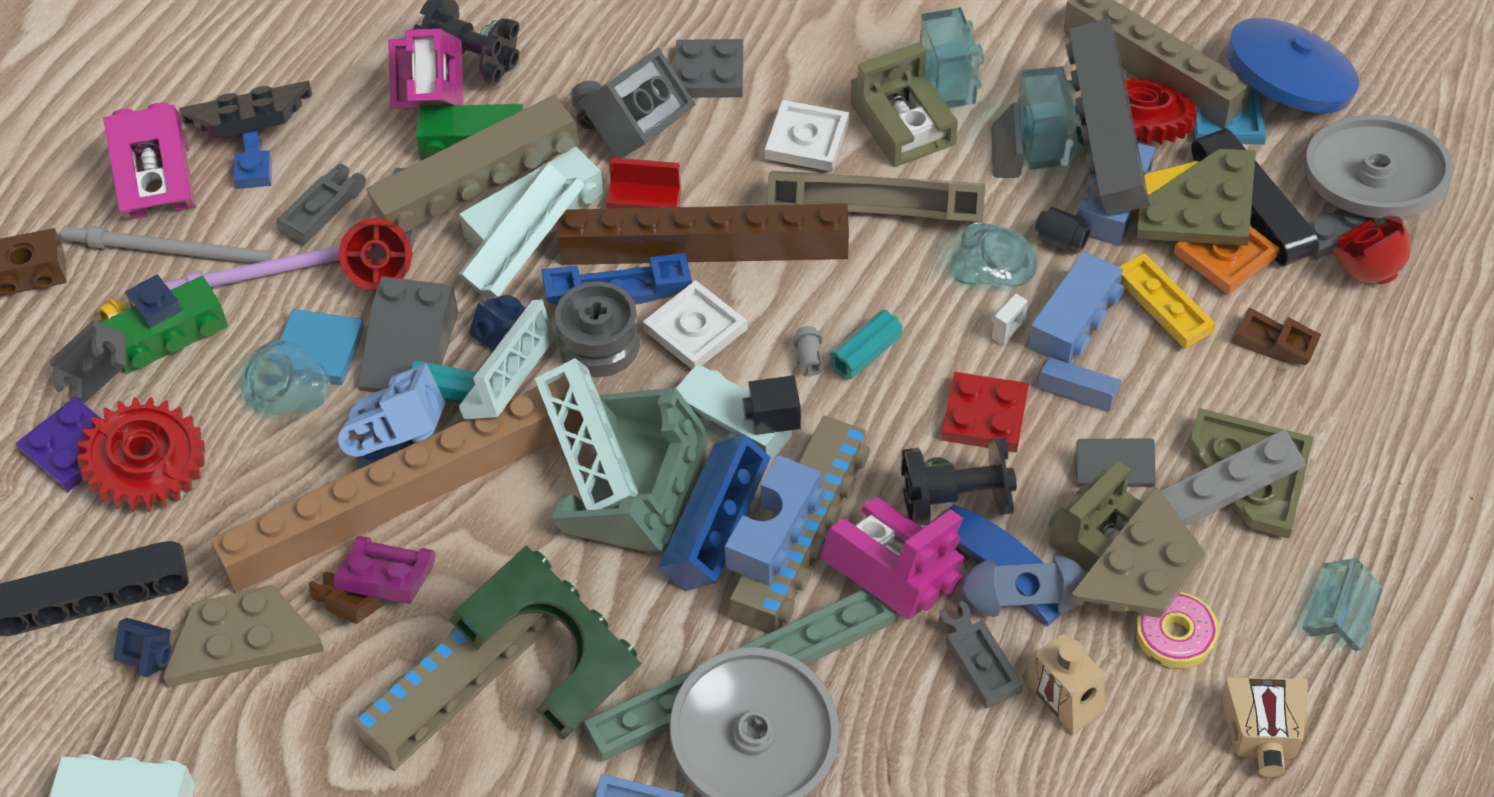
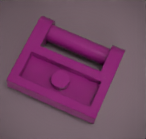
M358 535L354 540L351 552L334 575V589L411 604L432 571L435 551L426 548L416 551L375 543L369 537Z

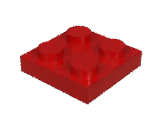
M954 371L941 441L989 448L991 438L1005 436L1008 451L1017 453L1029 383Z

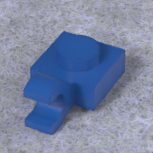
M258 130L244 132L245 152L234 153V183L236 189L272 186V158L270 151H262V141L258 139Z

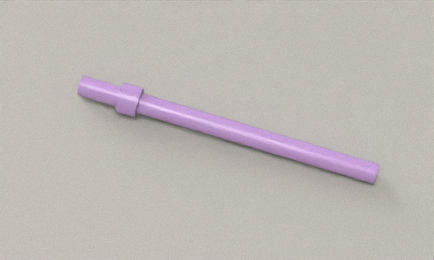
M340 246L207 274L198 271L187 274V278L164 283L171 290L203 275L210 287L339 261L338 253Z

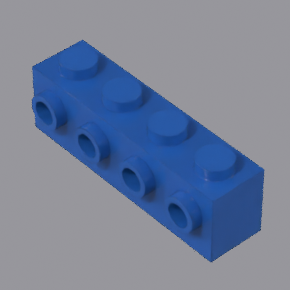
M745 434L714 444L658 566L660 571L685 591L716 583L725 563V545L741 517L746 515L771 459L766 452Z

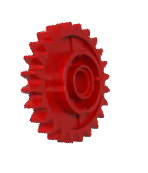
M1132 76L1130 80H1125L1137 140H1142L1146 145H1149L1150 141L1153 140L1161 145L1164 139L1174 143L1176 137L1185 139L1186 133H1192L1197 117V105L1192 104V98H1184L1185 92H1175V87H1163L1161 81L1152 83L1149 78L1139 81Z
M133 397L131 406L126 407L124 403L117 401V411L113 412L105 407L103 408L104 419L91 418L93 429L82 430L84 441L78 442L80 455L77 456L79 468H82L80 469L82 480L88 481L91 493L99 491L102 503L113 498L115 509L121 507L123 503H129L130 512H134L138 504H143L146 511L150 512L154 502H158L161 507L166 508L167 497L180 501V489L192 491L191 479L201 478L199 467L205 466L204 454H202L205 452L204 440H201L200 427H194L192 416L183 418L181 407L169 411L167 400L161 403L160 406H154L153 397H149L145 405H140L138 399ZM139 452H148L145 456H135Z

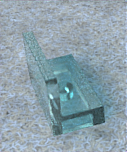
M1357 558L1323 563L1302 628L1310 637L1338 633L1354 651L1363 650L1383 590L1382 585Z

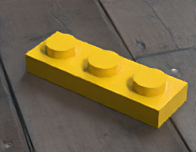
M1145 253L1119 266V268L1123 269L1121 285L1184 349L1214 333L1216 323Z

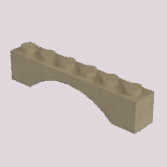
M772 170L769 172L767 205L848 204V212L983 222L985 183Z

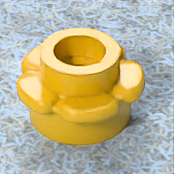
M108 298L105 300V304L98 307L97 310L101 321H104L128 310V308L121 300L115 302L113 299Z

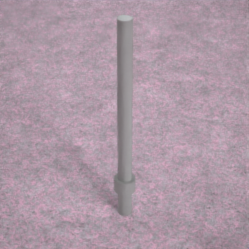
M64 226L61 230L62 240L87 243L92 248L105 249L106 246L252 264L272 260L271 251L109 232L104 227L91 226L89 229Z

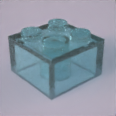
M961 7L921 14L920 43L926 49L925 76L948 108L976 104L977 89L982 87L979 65L984 63V55L981 45L976 44L974 41V28L971 20H966Z
M1063 66L1021 70L1018 102L1021 106L1022 139L1029 170L1071 165L1072 152L1078 149L1076 127L1081 126V115L1078 113L1077 106L1073 104L1074 86L1072 80L1066 79Z

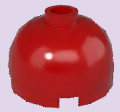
M1383 217L1386 223L1376 226L1373 220L1364 222L1349 230L1337 240L1340 247H1333V252L1338 263L1348 276L1356 281L1365 283L1377 282L1379 285L1387 284L1398 277V272L1406 265L1411 252L1409 233L1400 217Z
M380 218L361 220L350 227L341 239L338 253L341 268L349 280L360 288L377 291L382 276L403 279L410 269L413 256L410 240L403 229L392 221Z

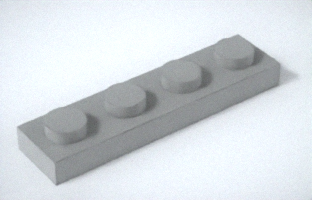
M1286 429L1161 490V492L1187 526L1306 467L1305 460Z

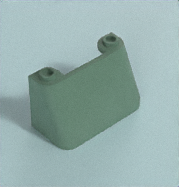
M677 388L599 395L639 494H637L636 498H622L620 505L614 508L586 510L582 498L580 500L576 495H563L559 498L554 508L551 520L565 534L648 553L665 552L688 503L707 449L708 437L706 428ZM601 466L599 473L605 474L604 469ZM597 477L591 491L595 504L614 495L609 482Z

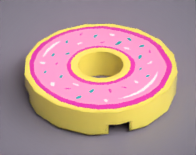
M1184 592L1178 594L1161 618L1139 614L1135 625L1136 640L1142 651L1149 658L1153 656L1156 660L1161 661V665L1169 668L1187 669L1201 664L1213 651L1219 635L1218 621L1211 608L1198 597ZM1170 624H1178L1186 629L1187 634L1182 637H1176L1171 635L1166 627Z

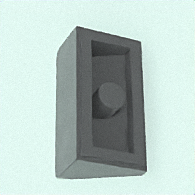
M1013 102L991 127L993 175L996 178H1019L1022 171L1021 106L1019 102Z
M1113 438L1078 439L1076 441L1074 458L1077 487H1081L1085 483L1091 484L1094 477L1101 470L1108 471L1118 460L1131 469L1127 487L1155 486L1154 439Z

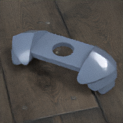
M1054 556L1053 563L997 566L995 560L992 559L983 561L968 570L962 580L960 593L970 610L978 615L996 617L999 615L1000 607L1057 604L1058 612L1065 613L1080 607L1071 603L1070 599L1072 592L1086 576L1087 572L1075 561L1063 556ZM1029 573L1037 578L1039 589L1036 594L1023 596L1017 591L1015 582L1019 575Z

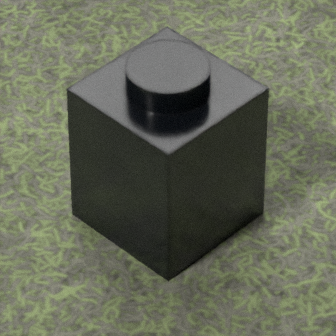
M795 375L748 381L749 397L742 398L745 421L752 420L755 435L801 429V405Z

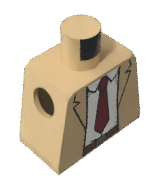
M1064 633L1033 654L1022 675V679L1072 735L1105 713V676L1097 664L1084 651V647L1080 642L1074 640L1069 634Z
M1226 678L1221 694V704L1235 753L1239 757L1258 758L1259 773L1262 776L1277 777L1284 774V759H1293L1298 755L1304 737L1308 691L1307 679Z

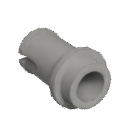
M812 326L799 328L793 338L794 347L798 349L800 371L802 374L805 373L806 376L818 375L824 370L820 350L822 335Z

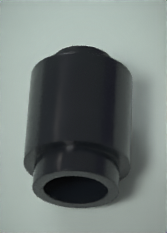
M1052 206L1047 212L1043 210L1040 213L1035 224V231L1039 232L1038 239L1068 252L1073 250L1081 252L1089 239L1091 225L1086 224L1085 219Z

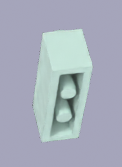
M697 363L676 387L703 423L707 436L722 442L745 434L771 457L768 465L792 437V430L755 435L752 420L745 421L742 398L749 397V388L734 384L725 379L716 370H709Z
M81 754L77 757L61 756L50 797H192L195 783L187 766L176 761L164 760L160 763H145L130 757H122L119 760H104L93 755Z

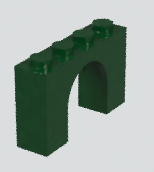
M526 545L454 611L449 621L477 650L511 619L525 613L536 612L550 615L559 620L569 630L576 647L574 668L571 674L536 709L565 740L642 663L636 658L637 652L631 644L624 639L618 640L608 629L609 625L606 619L594 609L589 610L579 599L580 594L570 582L566 580L561 581L550 570L552 567L548 559L539 551L533 552Z

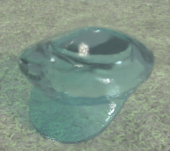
M988 223L969 225L962 234L961 247L955 251L950 260L952 276L964 284L986 283L1003 287H1017L1029 282L1036 274L1038 267L1037 255L1032 245L1022 235L1007 227Z
M271 341L257 348L249 356L241 375V391L244 400L253 410L265 415H284L290 412L313 411L325 402L330 390V378L325 368L311 359L303 347L287 341Z

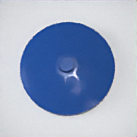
M1270 18L1246 19L1234 26L1226 41L1225 53L1230 65L1237 74L1260 93L1289 107L1314 113L1338 112L1351 103L1359 88L1357 72L1345 55L1322 37L1300 26Z

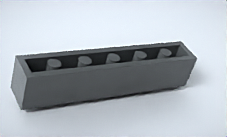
M1106 18L1070 28L1071 43L1065 44L1070 65H1076V70L1070 71L1075 92H1081V97L1075 100L1080 119L1085 118L1087 124L1081 126V133L1085 147L1091 146L1092 153L1086 154V160L1090 174H1096L1097 182L1091 183L1096 204L1103 203L1107 216L1150 206L1118 42L1111 20Z

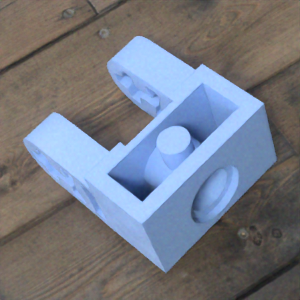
M427 363L392 376L388 383V388L362 397L354 403L349 413V420L344 423L338 436V443L343 452L350 456L360 457L410 439L412 442H420L434 433L446 402ZM352 430L358 435H366L362 444L357 439H349Z

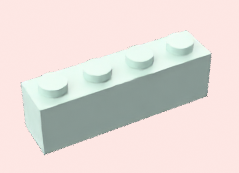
M577 147L548 162L566 179L578 178L585 184L567 209H580L603 195L601 170ZM540 168L459 214L463 236L475 250L482 244Z

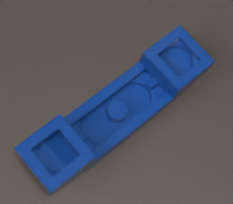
M685 253L650 257L649 267L588 274H579L578 265L541 269L547 302L558 305L559 300L570 289L588 282L602 281L616 284L630 294L635 301V305L670 296L684 290L692 283Z
M952 505L947 510L951 509L963 518L957 533L960 535V541L954 549L958 553L964 552L978 564L992 559L995 560L997 566L1043 563L1026 546L988 519L956 505ZM1024 573L1016 579V589L1021 595L1032 596L1037 593L1039 582L1034 575ZM1057 604L1021 606L1047 627L1062 614L1058 612Z

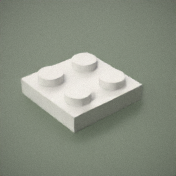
M782 100L765 147V159L832 172L849 124V112Z
M696 280L643 321V331L691 369L697 363L701 366L704 365L748 329L747 320Z

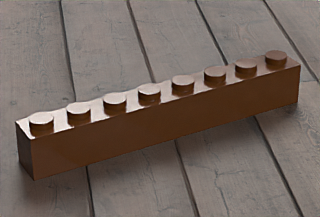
M848 204L566 209L558 219L557 238L561 265L649 263L650 257L683 253L686 254L687 262L848 259Z

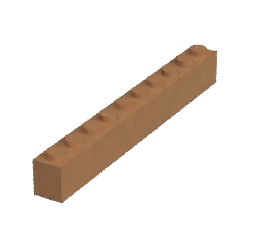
M564 376L548 384L552 396L564 401L570 387L567 377ZM537 386L512 398L498 417L466 419L425 440L410 445L212 537L210 541L218 561L233 591L236 593L559 439ZM574 397L572 404L578 406L576 399ZM556 404L557 409L560 412L562 406ZM569 410L564 422L566 431L574 433L580 430L584 420L580 412Z

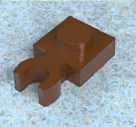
M331 572L323 573V585L313 581L309 582V597L312 600L325 602V609L355 624H358L383 606L382 598L334 589L335 574Z

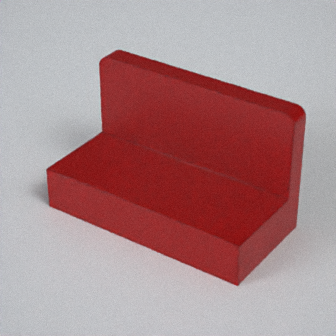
M610 158V186L606 199V209L679 207L682 192L679 163Z

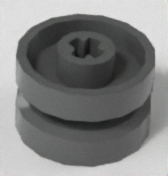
M602 281L588 282L570 289L559 300L555 310L560 355L565 363L576 358L589 369L591 377L597 378L612 376L623 371L636 359L640 348L636 305L626 290L612 283Z

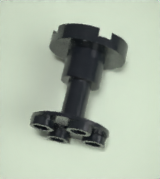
M427 0L423 5L420 14L425 16L421 26L415 24L414 30L442 29L462 40V55L467 51L481 55L479 63L480 75L486 83L497 85L508 67L513 69L517 65L520 56L519 50L516 49L517 35L520 28L518 21L502 18L494 24L488 36L475 32L472 23L459 19V7L455 0Z
M1005 436L990 439L988 449L989 466L955 470L953 463L925 466L919 447L901 450L900 469L901 476H905L903 496L908 518L919 526L929 525L931 505L957 502L958 493L989 489L993 491L999 513L1001 515L1013 514L1014 503L1011 492L1016 491L1017 484L1014 468H1006L1005 460L1008 459V446Z

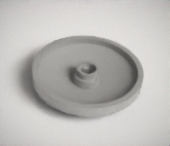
M1362 115L1330 123L1313 136L1307 148L1305 173L1313 189L1323 199L1342 210L1372 218H1383L1386 216L1402 218L1422 213L1443 199L1450 186L1453 174V161L1445 145L1426 129L1398 118Z
M746 647L717 654L699 665L688 676L679 689L673 704L669 737L677 767L688 784L702 797H809L823 782L835 758L839 741V721L836 707L829 691L820 678L805 664L792 656L776 650Z

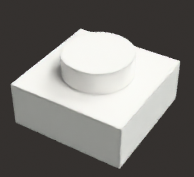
M1015 294L1006 304L1001 303L996 308L991 318V322H993L992 340L1005 346L1026 322L1028 300Z

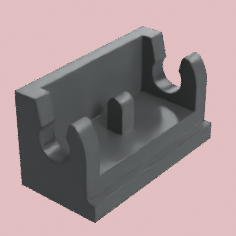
M91 321L50 359V365L54 367L53 384L56 391L60 392L64 389V380H66L73 386V398L76 397L83 403L90 399L126 366L125 333Z

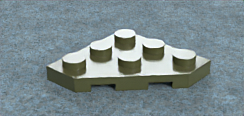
M1218 149L1149 195L1150 206L1140 208L1137 239L1248 246L1256 151Z
M1199 408L1189 448L1203 467L1207 468L1284 429ZM1286 430L1304 458L1305 466L1307 467L1314 437ZM1306 467L1231 504L1249 528L1289 538Z

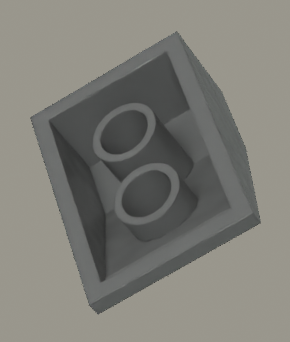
M659 47L579 101L587 117L592 121L615 158H623L645 145L696 105Z
M381 277L371 307L358 382L359 391L375 393L388 388L391 377L412 369L414 360L438 365L443 364L459 313L453 285Z

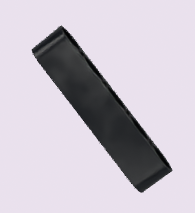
M1227 128L1198 138L1191 143L1193 159L1198 162L1218 149L1246 150ZM1255 160L1250 226L1279 247L1278 256L1274 260L1280 266L1284 267L1316 254L1319 250V242L1315 231Z
M175 541L159 542L1 583L0 636L17 635L182 591L189 584L183 546Z

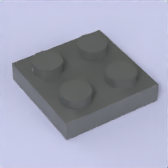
M743 39L676 40L675 73L691 98L743 97Z

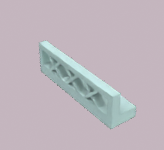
M543 164L457 275L484 298L499 297L585 184L578 178L566 179L551 164Z
M542 299L531 301L474 376L475 386L459 405L463 419L498 417L555 339Z
M574 358L534 378L586 510L611 509L620 505L622 498H636L637 494H639L589 369ZM566 376L570 387L564 401L552 396L548 384ZM574 397L576 399L578 406L572 404ZM556 404L562 406L560 412L558 411ZM570 409L580 412L584 419L578 435L566 431L564 426ZM588 432L592 440L586 438ZM569 438L575 440L573 447ZM583 443L591 445L596 449L597 456L592 469L580 466L577 457ZM601 466L603 467L605 474L599 473ZM583 472L589 474L587 481ZM598 477L609 482L614 495L595 504L591 491Z

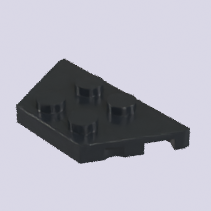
M309 80L275 88L260 86L252 89L250 93L242 95L227 93L220 95L216 100L180 107L179 110L184 123L194 120L196 129L206 131L215 138L286 124L292 117V114L302 106L300 98L311 97L312 90Z

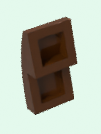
M1249 307L1243 314L1231 341L1270 358L1307 365L1311 360L1321 334L1287 317L1283 324H1280Z

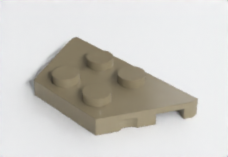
M1154 488L1072 592L1070 602L1079 606H1083L1084 601L1108 604V610L1135 611L1140 615L1161 618L1203 563L1205 552L1159 489Z
M269 585L193 603L165 670L164 680L169 688L323 652L324 649L320 637L275 586Z

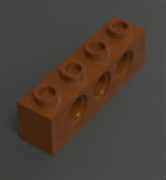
M55 228L0 239V296L67 283L65 253Z

